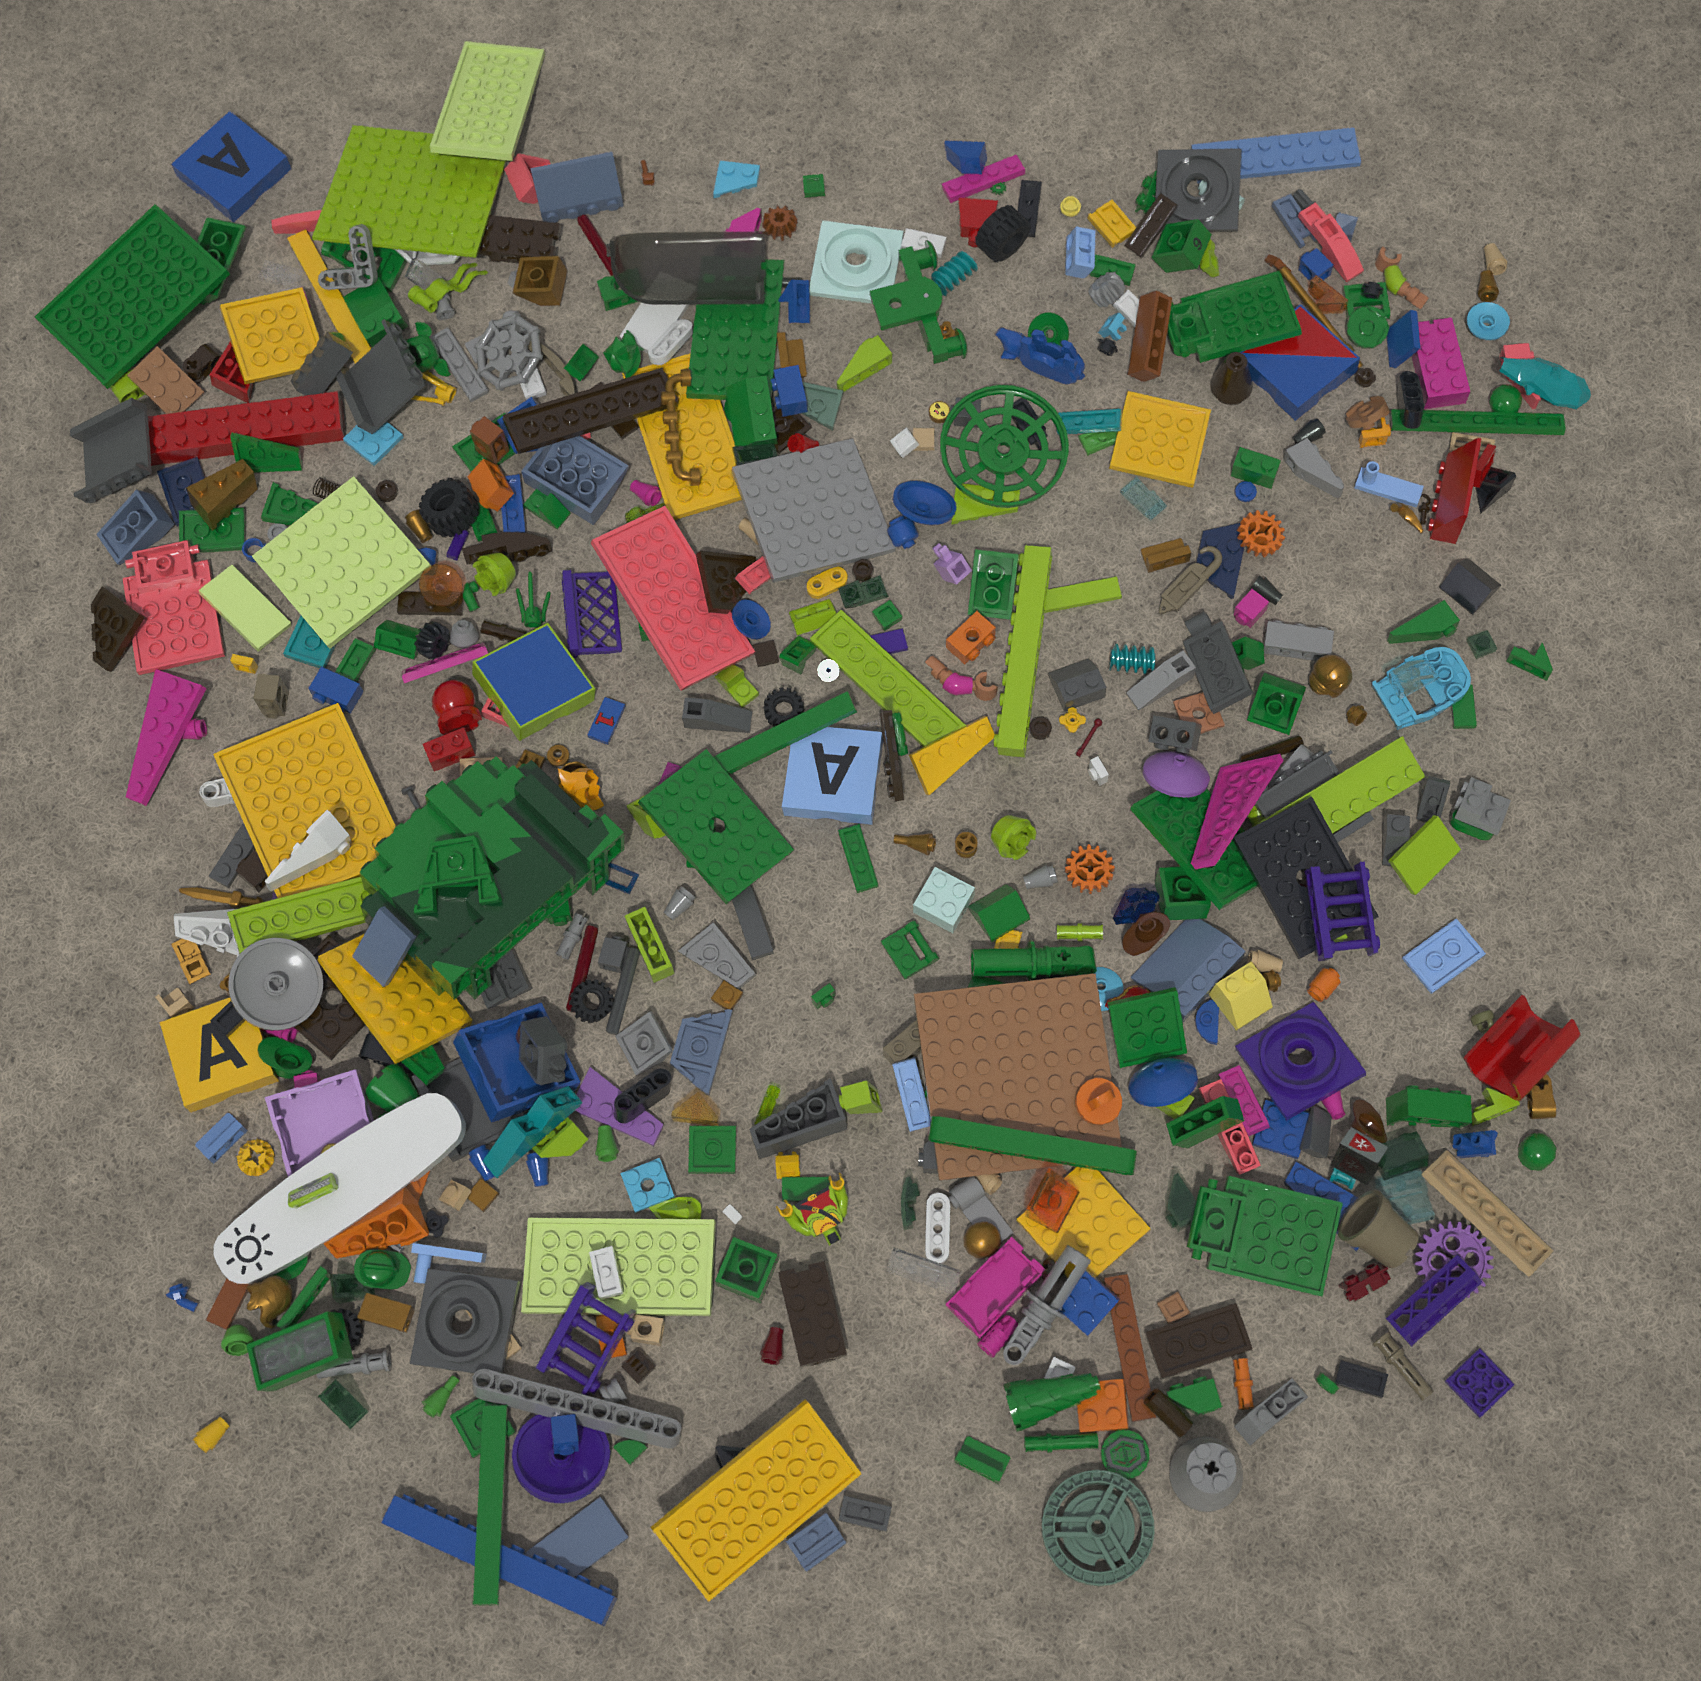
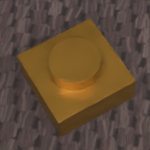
M724 980L711 997V1001L725 1010H732L742 997L743 992Z

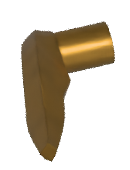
M1394 503L1390 506L1392 512H1398L1406 522L1414 526L1420 533L1423 532L1420 521L1408 506L1403 503Z

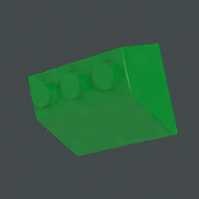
M767 375L746 378L727 386L726 392L735 450L778 444Z

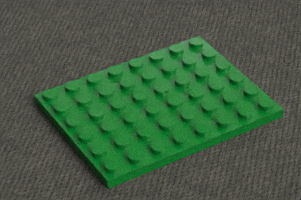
M154 204L47 304L35 318L99 382L109 389L222 283L230 273L161 208Z

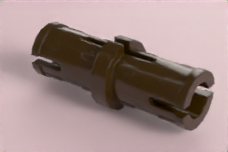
M484 620L480 633L497 637L501 641H513L525 635L526 631L508 627L507 624L500 625Z

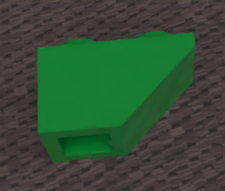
M1206 1376L1192 1380L1193 1384L1184 1387L1183 1383L1170 1386V1391L1166 1392V1396L1173 1403L1197 1416L1222 1408L1214 1379L1207 1380Z

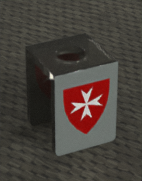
M1351 1127L1341 1141L1330 1166L1368 1185L1378 1171V1163L1388 1147Z

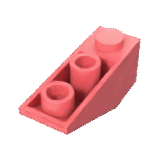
M1529 343L1503 345L1499 356L1518 359L1534 358V352L1530 351ZM1500 358L1501 366H1502V365H1503V362H1504V359H1501V358ZM1504 375L1514 387L1518 388L1528 405L1532 409H1536L1538 402L1542 398L1534 392L1530 396L1527 395L1523 386Z

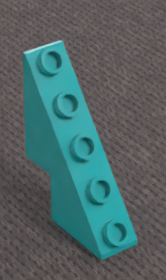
M569 1086L540 1095L527 1115L512 1119L482 1162L496 1178H499L580 1107L583 1102Z

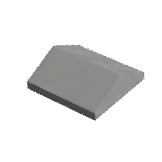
M648 1012L615 1036L635 1075H639L662 1063L673 1051L652 1012Z

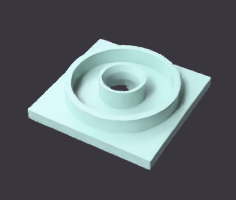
M822 220L809 286V296L872 303L869 295L870 290L895 284L899 263L898 250L901 249L904 231ZM851 253L864 254L866 260L863 264L851 265L847 262L846 257Z

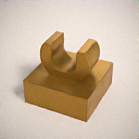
M525 749L516 768L532 760L541 769L545 762V757Z

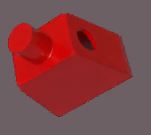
M959 198L961 237L969 238V246L978 247L975 243L977 233L984 221L998 210V200Z

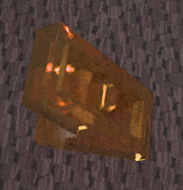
M1317 275L1311 279L1308 291L1314 299L1319 300L1316 305L1323 314L1343 313L1346 310L1348 299Z

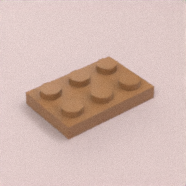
M158 346L127 375L165 414L185 412L204 394V391Z

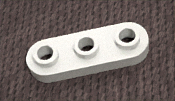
M686 319L675 321L648 350L650 362L655 365L667 363L692 336V323Z
M934 1193L928 1198L926 1205L925 1255L930 1263L941 1265L949 1257L950 1201L945 1194ZM939 1202L943 1205V1208L936 1210L934 1204ZM935 1226H940L942 1228V1232L935 1233L933 1231V1228ZM939 1249L942 1254L939 1257H935L933 1251Z

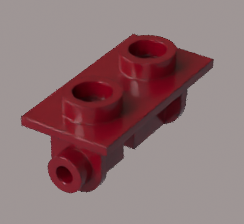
M1375 1262L1367 1265L1363 1272L1345 1277L1344 1282L1338 1286L1347 1291L1345 1297L1349 1302L1352 1300L1355 1302L1369 1294L1366 1285L1369 1284L1371 1291H1375L1388 1284L1391 1278L1386 1271L1388 1267Z

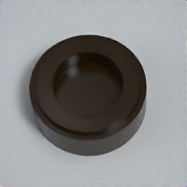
M384 480L376 486V494L381 501L390 502L397 497L398 489L394 482Z
M1037 717L1031 721L1029 731L1033 738L1044 740L1050 736L1052 725L1048 719Z

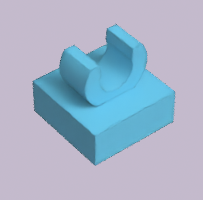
M1120 313L1109 316L1098 333L1104 338L1111 336L1113 340L1121 339L1122 337L1118 334L1117 329L1121 332L1127 330V327L1121 324L1125 318Z

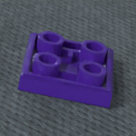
M1480 1348L1444 1381L1479 1418L1515 1385Z

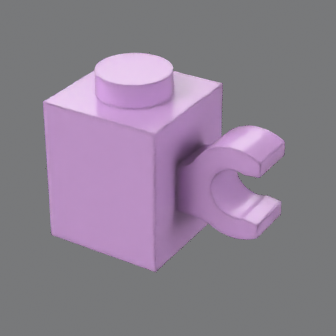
M940 543L932 548L939 557L933 565L944 581L957 585L972 572L962 554L950 551L946 545L941 546Z

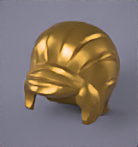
M1322 656L1315 662L1313 671L1309 676L1310 687L1318 695H1329L1332 698H1336L1349 687L1352 681V670L1349 664L1339 656Z
M269 1276L262 1282L250 1284L247 1286V1291L251 1296L246 1308L250 1311L259 1308L261 1310V1323L266 1328H274L275 1325L272 1324V1320L287 1311L291 1305L293 1296L291 1285L279 1276Z

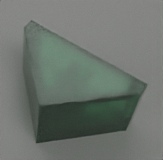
M355 1274L330 1275L332 1296L338 1304L363 1300L366 1293L375 1295V1289L362 1285L357 1280Z

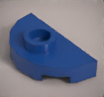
M1213 1000L1207 1001L1198 1009L1195 1027L1196 1031L1206 1042L1217 1045L1219 1007Z

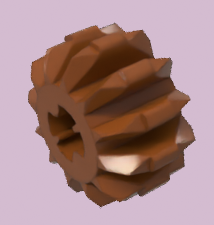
M777 204L776 209L769 207L768 213H764L762 225L767 236L772 235L773 240L780 237L783 241L785 235L791 238L792 232H796L798 222L793 209L788 210L786 205L780 208Z

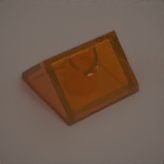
M1048 1168L1026 1209L1025 1216L1058 1233L1080 1192L1053 1169Z

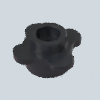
M1368 282L1363 284L1362 295L1367 298L1378 299L1380 294L1383 293L1384 288L1380 287V284L1376 282Z
M1104 338V340L1098 339L1099 346L1097 350L1101 353L1113 356L1114 352H1118L1114 341L1108 338Z
M431 1210L427 1212L425 1222L429 1232L438 1238L443 1235V1230L449 1220L447 1216H440Z

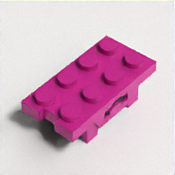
M1013 1237L992 1255L945 1304L979 1339L1041 1277L1043 1271L1046 1270L1035 1259L1030 1261L1021 1253L1024 1248Z

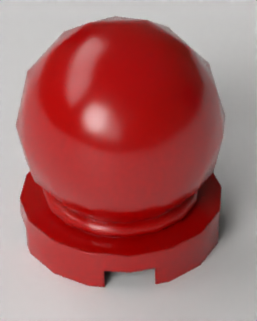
M452 679L444 681L436 687L431 697L432 708L439 717L437 725L441 734L446 735L463 727L466 732H469L479 726L478 721L482 720L479 709L475 707V695L469 685L463 681Z

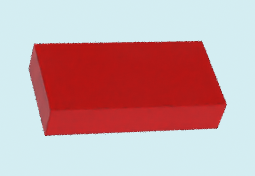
M1488 444L1479 458L1473 487L1480 488L1492 467L1496 451L1495 445Z

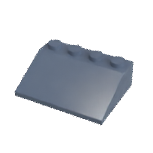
M613 152L531 168L542 220L545 222L556 223L562 219H576L583 214L595 215L600 211H615L620 207H624Z
M577 436L539 448L521 472L525 484L547 496L552 493L567 510L594 525L607 509L629 465L583 437Z
M1188 919L1184 920L1131 976V979L1139 986H1143L1151 992L1176 987L1182 1022H1184L1208 997L1215 984L1224 979L1238 965L1246 951L1229 936L1203 920Z

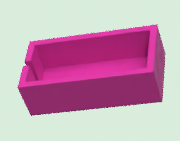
M1453 319L1433 320L1432 324L1429 321L1418 322L1421 349L1414 353L1411 358L1415 373L1419 376L1424 409L1466 404L1470 388Z

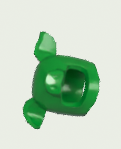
M416 322L415 326L418 335L406 341L409 344L408 349L416 359L415 364L422 373L434 368L439 375L450 376L446 360L439 358L438 349L430 338L432 334L431 327L424 322Z

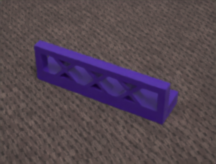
M1457 1254L1390 1314L1386 1320L1412 1347L1483 1282ZM1458 1264L1466 1270L1459 1277H1451V1270ZM1446 1282L1445 1290L1442 1293H1433V1286L1435 1284ZM1420 1298H1428L1427 1306L1424 1309H1415V1303ZM1402 1314H1410L1409 1322L1403 1328L1395 1322Z

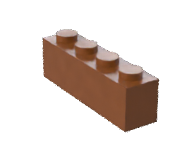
M1157 290L1140 296L1128 370L1129 376L1143 382L1160 377L1171 311L1172 297Z

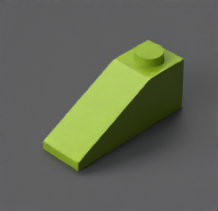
M878 335L866 339L860 345L838 379L837 389L845 392L892 364V353Z

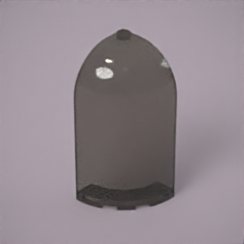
M766 231L631 233L614 236L610 240V244H607V257H611L612 273L617 284L624 293L638 302L650 305L765 304L764 285H766V270H762V262H765Z

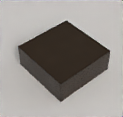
M774 640L753 645L758 667L779 663Z

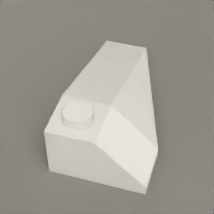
M328 810L306 831L309 834L302 843L297 842L294 845L289 860L287 858L283 859L265 880L268 890L273 891L336 859L340 854L343 855L349 850L351 846L350 835Z
M236 909L174 914L175 936L199 945L206 944L217 948L216 951L222 953L226 951L237 955V957L239 956L227 916L228 911Z

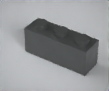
M327 331L318 340L317 346L312 353L306 356L300 369L294 372L291 383L296 391L305 396L322 394L353 354V351L346 342Z

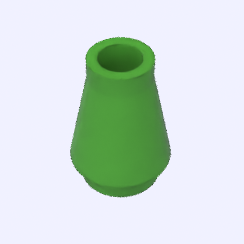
M603 1125L598 1127L595 1155L598 1156V1160L601 1162L613 1161L617 1158L619 1151L612 1133V1127Z

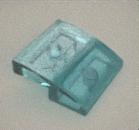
M1421 1169L1375 1179L1376 1190L1381 1191L1390 1200L1391 1207L1409 1224L1434 1219L1435 1214L1427 1195L1428 1188L1424 1177L1421 1175Z

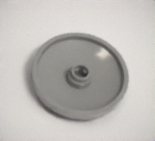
M284 938L263 939L248 946L235 960L229 974V996L238 1014L251 1025L270 1031L286 1030L301 1024L314 1012L322 996L323 976L315 957L301 944Z

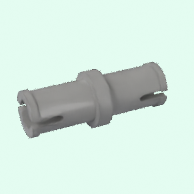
M574 914L568 930L563 933L564 938L558 951L555 953L557 956H562L561 958L569 960L576 942L579 943L581 939L579 936L588 921L586 917L582 918V915Z

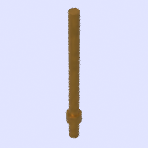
M1286 266L1283 267L1279 272L1311 313L1354 352L1353 347L1344 341ZM1359 361L1358 369L1363 366L1361 361Z

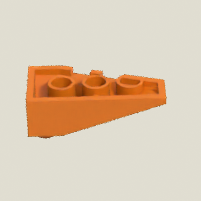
M404 1187L385 1203L324 1243V1245L337 1259L358 1255L369 1249L379 1248V1250H385L387 1246L410 1245L428 1236L429 1230L418 1201Z

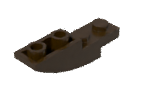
M501 532L482 535V544L462 548L467 565H473L480 556L493 553L509 555L511 562H523L528 557H543L549 552H553L548 538L521 532Z

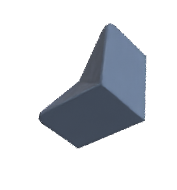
M1337 213L1336 221L1351 243L1358 217Z

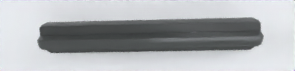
M632 947L627 949L614 997V1004L611 1008L606 1031L609 1034L617 1035L619 1033L640 955L639 949Z

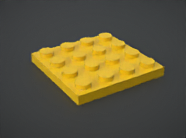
M302 287L220 305V311L245 384L294 374L303 365L306 356L315 349L320 339Z
M1128 391L1122 413L1121 431H1118L1109 469L1193 488L1211 409Z
M1076 1167L1016 1220L1047 1256L1055 1262L1067 1245L1088 1257L1092 1261L1087 1270L1095 1277L1099 1276L1151 1229L1098 1170ZM1070 1261L1068 1262L1064 1273L1067 1278L1076 1265Z

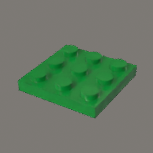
M1176 987L1107 1002L1119 1068L1187 1053Z

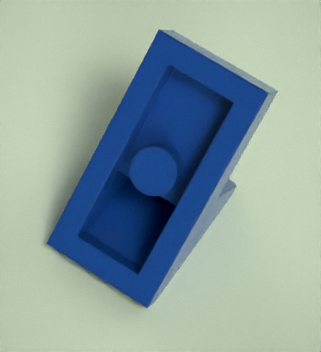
M790 280L779 298V302L788 303L789 323H810L809 280Z

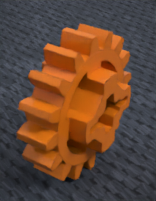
M1256 510L1254 514L1250 512L1246 518L1242 519L1241 525L1237 529L1240 532L1237 539L1243 540L1240 546H1247V553L1254 551L1255 557L1259 553L1266 557L1268 553L1273 555L1282 546V542L1285 539L1282 533L1285 531V528H1279L1281 520L1275 521L1274 514L1269 517L1267 511L1261 515L1259 510Z
M1090 844L1087 845L1086 850L1079 846L1078 853L1072 851V859L1067 858L1066 860L1068 866L1065 867V873H1070L1067 876V881L1073 880L1072 887L1080 886L1081 893L1085 889H1088L1089 894H1092L1093 889L1101 892V885L1107 888L1109 885L1108 880L1113 879L1111 872H1114L1115 866L1110 865L1113 860L1112 857L1106 858L1107 851L1099 852V846H1096L1095 850L1091 849ZM1085 857V859L1082 862H1077L1081 858ZM1087 866H1091L1093 871L1088 872ZM1098 876H1102L1099 880L1095 881Z

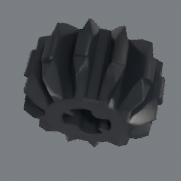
M434 621L425 623L423 628H419L420 632L415 636L417 640L414 643L417 647L416 651L428 659L434 660L436 657H441L442 653L446 652L447 646L450 645L448 643L451 639L449 629Z

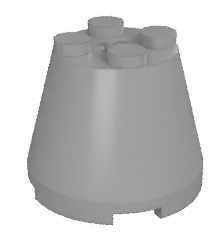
M1202 1436L1188 1440L1178 1448L1170 1463L1169 1479L1175 1494L1186 1506L1201 1512H1214L1228 1506L1239 1494L1243 1483V1467L1237 1453L1231 1446L1220 1439ZM1210 1462H1212V1475H1208V1470L1204 1468V1466H1208Z

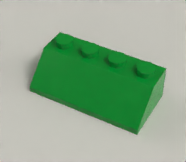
M206 218L197 243L229 272L246 226ZM225 280L199 304L205 305L217 299Z

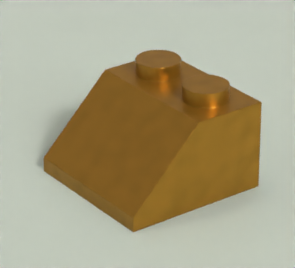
M520 257L513 294L539 306H560L567 275V269L560 257Z

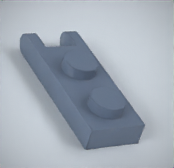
M1291 194L1273 202L1272 208L1299 248L1305 247L1303 239L1308 236L1314 242L1317 241L1298 218L1299 212L1302 210Z

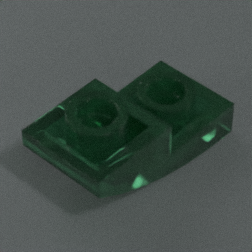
M881 575L862 583L857 580L838 588L846 609L889 597Z
M911 1176L906 1177L901 1195L903 1230L913 1228L912 1222L916 1221L913 1207L909 1208L908 1205L916 1204V1197L920 1196L917 1182L912 1183Z

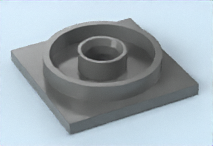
M1242 148L1158 150L1156 199L1162 193L1178 205L1166 224L1199 219L1209 232H1238ZM1194 179H1203L1207 183L1206 192L1198 197L1190 195L1187 191L1188 184Z
M428 1269L410 1364L473 1374L480 1369L504 1373L520 1281ZM460 1310H467L472 1316L471 1327L464 1333H457L452 1328L453 1316Z

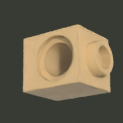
M635 1314V1322L628 1332V1335H631V1340L633 1342L661 1346L665 1326L664 1319ZM643 1325H651L652 1331L650 1334L643 1336L639 1333Z

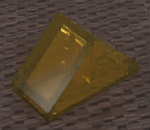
M699 1092L671 1113L672 1120L675 1122L719 1126L720 1123L718 1116Z

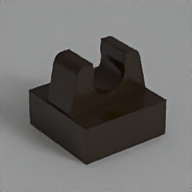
M639 1349L621 1366L638 1385L656 1368Z

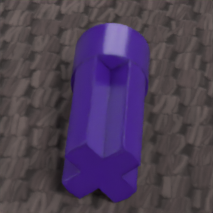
M466 530L462 531L460 535L455 534L446 553L447 558L458 560L469 535Z

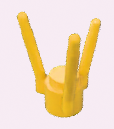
M428 371L424 372V374L422 373L423 379L437 386L435 395L438 398L415 395L411 400L438 403L444 406L445 402L451 403L457 389Z

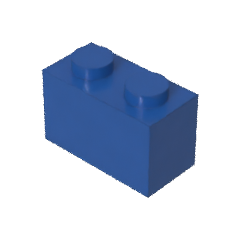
M799 365L774 369V378L771 379L772 390L777 391L778 396H775L776 408L781 409L782 416L808 412Z
M322 666L308 688L313 696V700L320 704L326 702L330 705L339 703L342 712L346 711L350 714L363 694L359 683Z

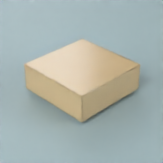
M913 428V436L919 443V446L913 451H934V428Z

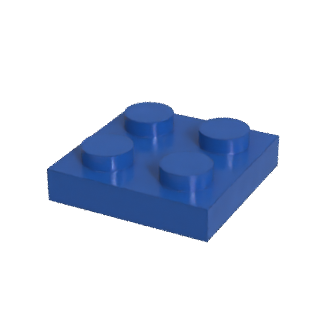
M1265 1100L1262 1111L1270 1128L1256 1133L1252 1145L1298 1159L1310 1113L1301 1112L1286 1121L1276 1105L1271 1101Z
M1086 1269L1060 1311L1088 1336L1120 1299Z

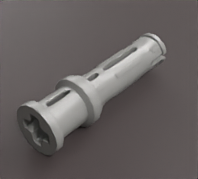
M389 1350L371 1355L364 1353L360 1358H354L318 1373L317 1377L322 1379L358 1372L369 1375L372 1371H391Z

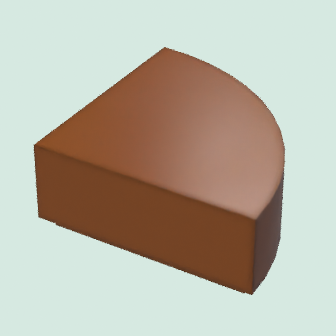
M1269 254L1265 258V262L1270 267L1274 266L1278 271L1286 266L1280 258Z

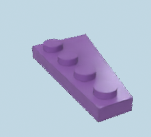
M590 1067L576 1094L583 1103L574 1112L601 1124L609 1125L619 1132L655 1146L664 1127L663 1123L647 1111L629 1123H619L614 1118V1101L623 1092ZM626 1107L620 1108L621 1110H628Z

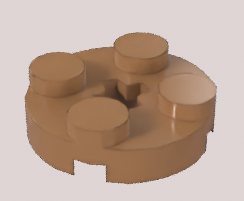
M1373 396L1370 397V402L1364 404L1362 400L1353 405L1346 412V421L1349 427H1362L1363 430H1368L1374 427L1375 422L1380 418L1387 416L1390 410L1384 397Z

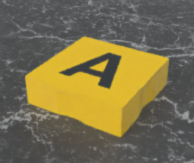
M230 997L160 1022L184 1107L190 1112L217 1104L235 1094L250 1092L279 1081L273 1067L264 1063L259 1057L257 1051L258 1044L264 1039L263 1031L260 1028L245 1021L227 1038L210 1021L231 1001Z

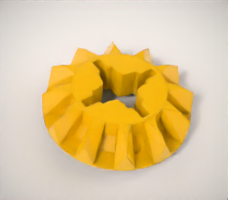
M259 1139L247 1141L246 1144L240 1147V1151L236 1156L238 1167L249 1176L265 1174L274 1162L272 1147L266 1141ZM251 1150H253L257 1154L261 1153V1155L258 1157L259 1165L255 1163L253 1160L249 1161V1159L252 1157Z

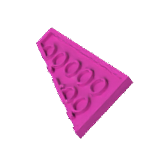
M155 670L126 798L147 806L207 688L169 673Z
M1280 754L1220 767L1191 861L1194 869L1211 867L1217 864L1282 764L1283 758Z

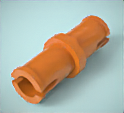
M1242 1358L1238 1359V1361L1235 1359L1233 1360L1236 1379L1234 1388H1237L1239 1410L1255 1408L1251 1389L1253 1380H1250L1248 1359Z

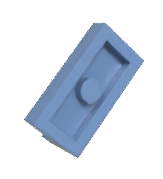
M227 1113L195 1146L214 1164L248 1130L230 1113Z

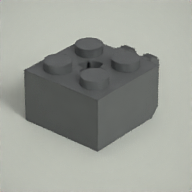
M547 1016L521 1022L519 1061L534 1082L543 1085L565 1080L564 1070L566 1069L565 1051H567V1042L558 1033L555 1024H552Z

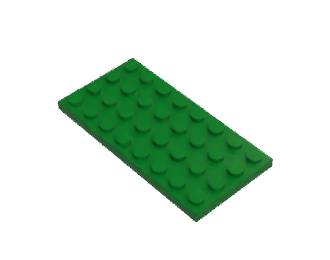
M701 257L689 363L691 385L687 386V398L728 400L727 386L746 378L767 375L772 400L771 379L774 378L773 370L775 369L781 307L779 298L782 295L784 260Z

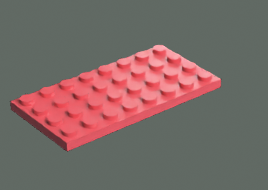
M666 506L592 539L591 545L681 691L754 654L755 650L747 637L734 625L731 612L728 614L708 612L696 555Z

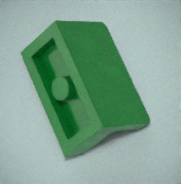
M385 620L376 628L374 648L414 660L418 655L417 647L414 645L417 640L415 636L420 631L414 627Z
M969 1436L966 1437L961 1450L955 1458L956 1464L999 1484L1010 1461L1008 1455Z

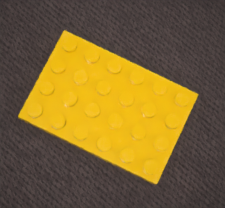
M364 934L318 956L317 961L395 1064L472 1024L473 1019L457 999L454 1000L446 991L438 996L404 961L400 964L389 985L383 987L352 957Z

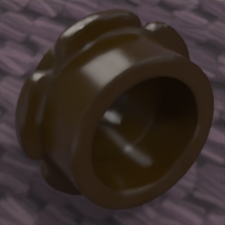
M1360 368L1356 372L1355 381L1361 387H1369L1375 382L1376 375L1373 374L1374 372L1370 368Z

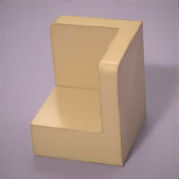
M176 988L164 998L159 994L155 996L171 1018L194 1009L179 988Z

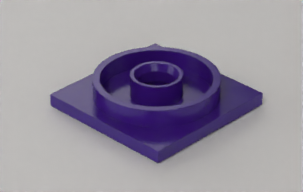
M1314 1002L1235 1046L1237 1053L1286 1121L1366 1076L1365 1069ZM1302 1048L1310 1051L1312 1058L1307 1064L1297 1065L1289 1059V1053Z

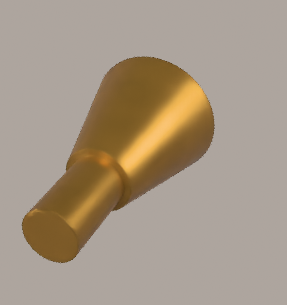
M932 833L910 836L895 834L893 840L896 844L907 845L925 855H929L930 851L934 852L936 846V839L933 838Z

